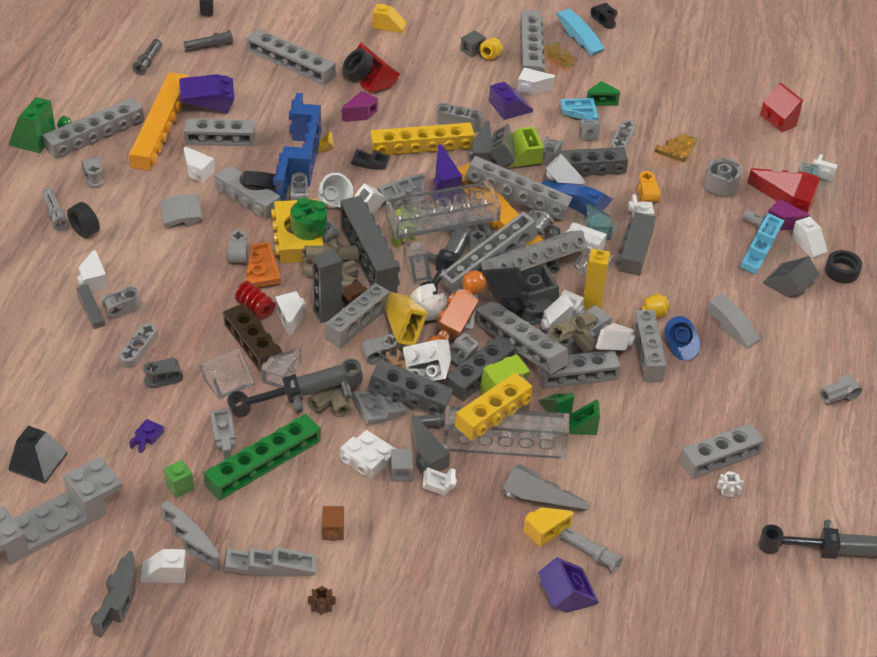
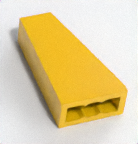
M591 249L583 296L585 311L595 305L601 309L610 252Z
M390 292L384 309L396 342L415 345L428 312L408 295Z

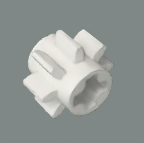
M728 471L725 475L720 474L717 488L721 489V495L732 498L735 494L740 495L744 481L740 480L739 474Z

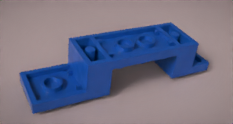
M296 93L295 99L291 101L289 120H292V123L289 126V133L292 134L293 141H304L306 144L303 143L302 147L284 146L283 152L279 153L280 164L276 166L277 176L274 175L273 185L276 186L277 189L274 192L280 196L281 201H286L293 174L298 172L304 173L307 176V186L311 185L321 136V105L303 104V93Z

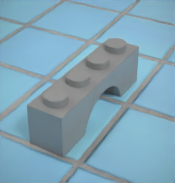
M230 165L214 175L215 189L265 220L272 216L271 209H275L274 201H281L280 196L268 188L263 190L245 188L242 185V172Z

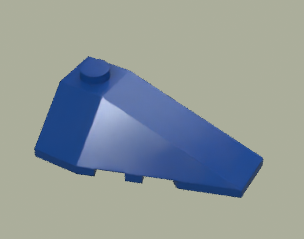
M546 179L541 182L543 185L571 196L572 200L569 208L592 219H595L613 200L608 195L591 187L558 183L557 181Z

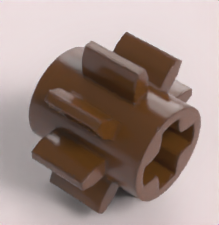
M323 586L312 589V596H308L311 612L315 611L320 615L328 611L332 612V605L336 604V597L332 596V589L328 590Z

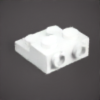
M366 430L358 438L353 436L340 448V459L344 464L355 468L361 475L373 479L391 462V449L396 448Z

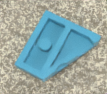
M593 98L561 99L560 106L563 115L583 120H598Z

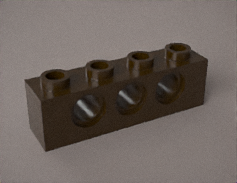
M243 303L223 311L225 327L260 373L281 365L282 350L280 346L273 342L270 333H266L262 323L255 319L251 309H248Z

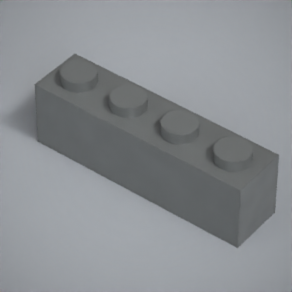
M635 212L633 219H629L628 228L624 236L626 242L622 241L620 249L622 253H619L617 263L620 264L619 272L640 276L653 234L656 216Z
M333 249L312 256L313 312L321 323L329 321L344 307L342 301V294L344 293L342 288L343 260Z

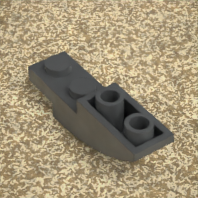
M128 551L126 556L120 559L116 571L108 577L106 581L108 594L105 596L99 611H96L91 618L93 634L102 638L113 620L122 623L132 603L136 587V568L132 551Z

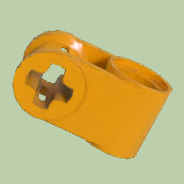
M649 171L641 172L639 175L640 183L637 187L640 201L660 202L661 193L655 175Z

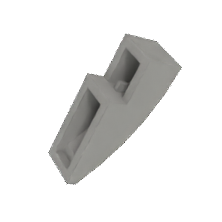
M723 293L709 301L707 312L721 322L719 328L746 349L760 341V336L748 318Z

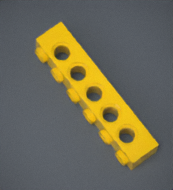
M471 122L371 130L370 144L372 153L376 150L387 155L438 151L439 144H442L446 151L472 149L475 135Z

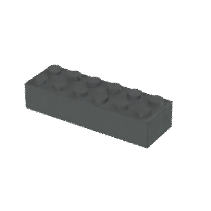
M361 196L340 200V227L349 245H356L358 247L359 259L357 261L370 287L377 283L388 291L397 293L398 285H400L398 277L400 265L398 261H395L392 249L388 248L386 238L381 235L380 226L376 225L373 213L370 214L367 202H364Z

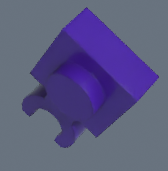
M146 419L135 431V437L129 441L130 448L133 449L135 445H139V453L144 452L147 443L153 445L163 434L164 426Z

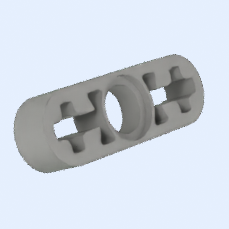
M623 120L620 123L610 148L618 147L619 144V147H624L626 151L635 132V122Z
M143 324L119 353L121 366L125 368L134 367L157 339V327L154 324ZM137 343L143 344L142 347H134Z

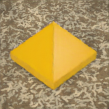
M331 131L319 140V153L334 148Z

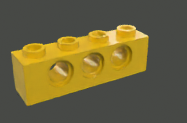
M517 373L512 374L456 412L455 427L473 441L478 436L484 435L491 427L497 426L507 416L513 415L517 409L527 405L532 399L533 386Z

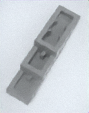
M165 501L160 506L162 519L172 525L173 535L183 541L184 550L219 571L221 568L220 557L210 539L184 512L168 501Z
M275 546L272 551L251 547L249 552L227 548L223 571L258 576L293 577L315 575L317 555Z

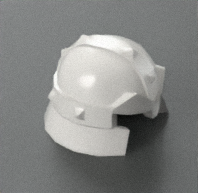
M330 173L319 183L318 201L324 202L330 209L340 207V200L353 197V186L350 180L343 174Z
M434 283L420 286L410 295L411 299L428 312L425 321L436 320L442 309L446 310L447 299L444 293L433 295V292L436 291Z

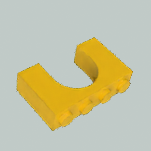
M297 200L274 201L275 209H271L272 220H275L272 221L273 232H277L274 233V243L278 244L275 245L276 256L280 257V263L303 262L301 252L304 246H323V237H320V235L314 237V240H302L288 232L291 228L290 209Z

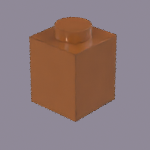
M323 506L322 540H344V506Z

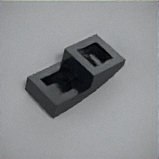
M356 149L351 164L367 169H385L390 156L374 150L373 154H369Z

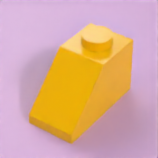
M376 4L373 11L372 28L403 33L407 22L392 6Z
M539 508L526 515L523 531L541 547L560 535L566 527H572L574 513L568 510Z

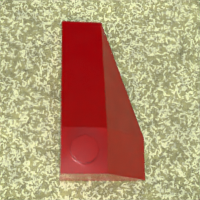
M360 42L356 49L365 50L374 60L371 71L361 79V86L370 93L392 87L398 80L400 73Z
M751 168L747 183L775 201L781 199L809 213L814 204L821 177L801 171L788 173L787 170L773 172L771 169Z

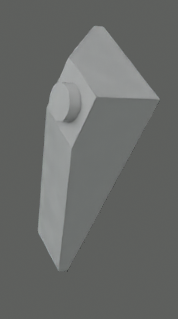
M516 462L503 487L506 490L505 494L514 499L519 497L521 499L587 510L590 506L589 502L565 489L563 491L560 490V487L553 481L541 480L539 473Z

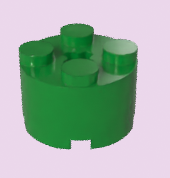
M299 198L291 207V231L294 232L297 238L314 240V237L319 235L322 237L326 233L327 209L324 202Z

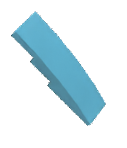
M570 8L556 13L570 38H575L580 47L584 46L590 56L604 51L605 48L595 33Z
M769 213L767 214L742 260L740 268L755 275L757 274L784 220Z

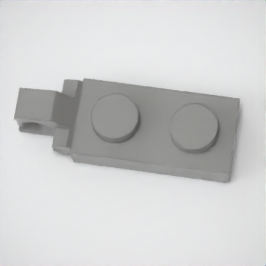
M230 408L210 411L215 446H217V449L222 448L225 459L232 456L231 447H234L236 443Z

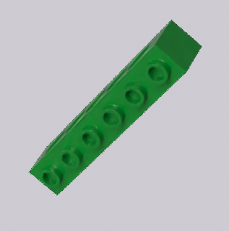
M307 414L295 418L292 422L278 428L275 432L262 437L259 441L243 448L235 455L227 457L221 463L210 467L204 472L205 486L221 501L321 442V428Z

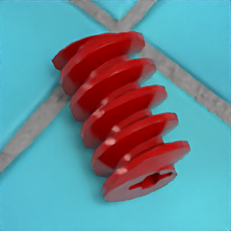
M250 281L241 283L235 292V300L240 304L244 303L260 320L268 318L275 309L276 303L272 302L269 296Z

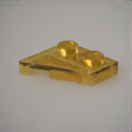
M559 42L547 43L544 50L547 51V55L557 58L564 67L574 66L577 62L566 49L562 50L560 48L561 44Z
M683 133L679 134L675 138L667 140L665 145H657L655 153L686 162L696 146L698 138Z

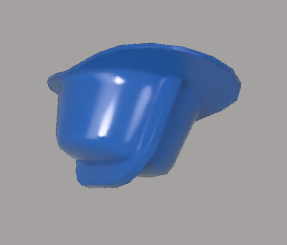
M683 316L671 318L665 326L664 333L673 354L680 360L688 361L693 359L699 353L701 346L694 325Z

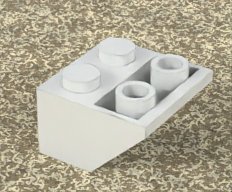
M448 339L433 340L403 347L408 371L433 381L446 379L451 362Z

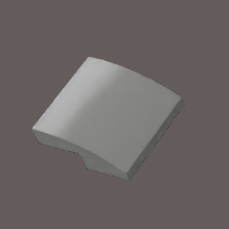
M182 194L160 201L163 222L167 229L182 222L189 226L203 220L197 194Z
M374 390L354 392L352 396L367 426L393 420L407 412L401 401Z

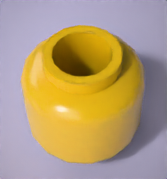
M489 38L480 45V53L486 60H493L503 52V45L497 38Z
M660 293L645 297L644 305L641 306L642 310H655L656 319L667 316L668 310H670L667 297L662 296Z

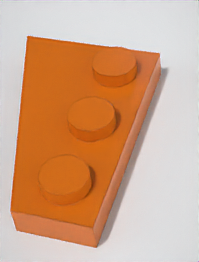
M269 241L251 244L245 281H250L257 288L281 284V276Z

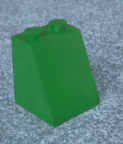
M35 97L17 119L9 146L36 153L42 152L45 148L42 135L56 129L50 100Z

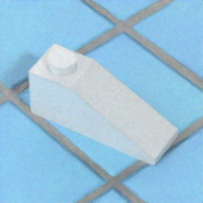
M612 323L601 329L596 348L602 350H627L630 346L633 347L636 339L634 335L635 330Z

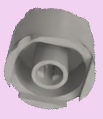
M721 157V160H716L715 158L709 161L704 180L705 190L721 195L723 198L730 197L739 187L742 168H739V163L726 157Z

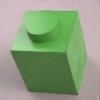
M183 460L163 468L165 484L175 498L194 490L193 473Z

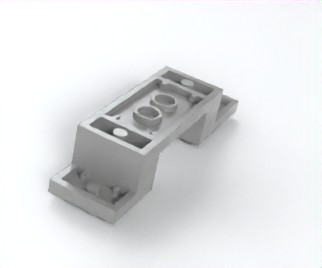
M101 456L63 475L66 492L14 519L4 505L0 507V553L9 566L107 515L104 498L123 489V485Z

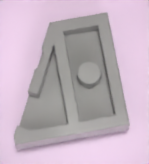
M424 173L394 181L400 193L405 192L406 196L403 201L409 208L425 203Z

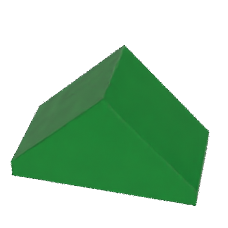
M600 81L587 90L586 98H593L595 106H618L620 91Z
M555 393L540 399L539 402L552 420L557 422L565 419L566 416L572 413L574 394Z
M597 399L565 417L566 433L597 435L600 420V408Z

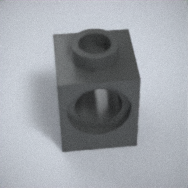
M475 30L461 37V51L471 58L480 53V45L486 40V37Z

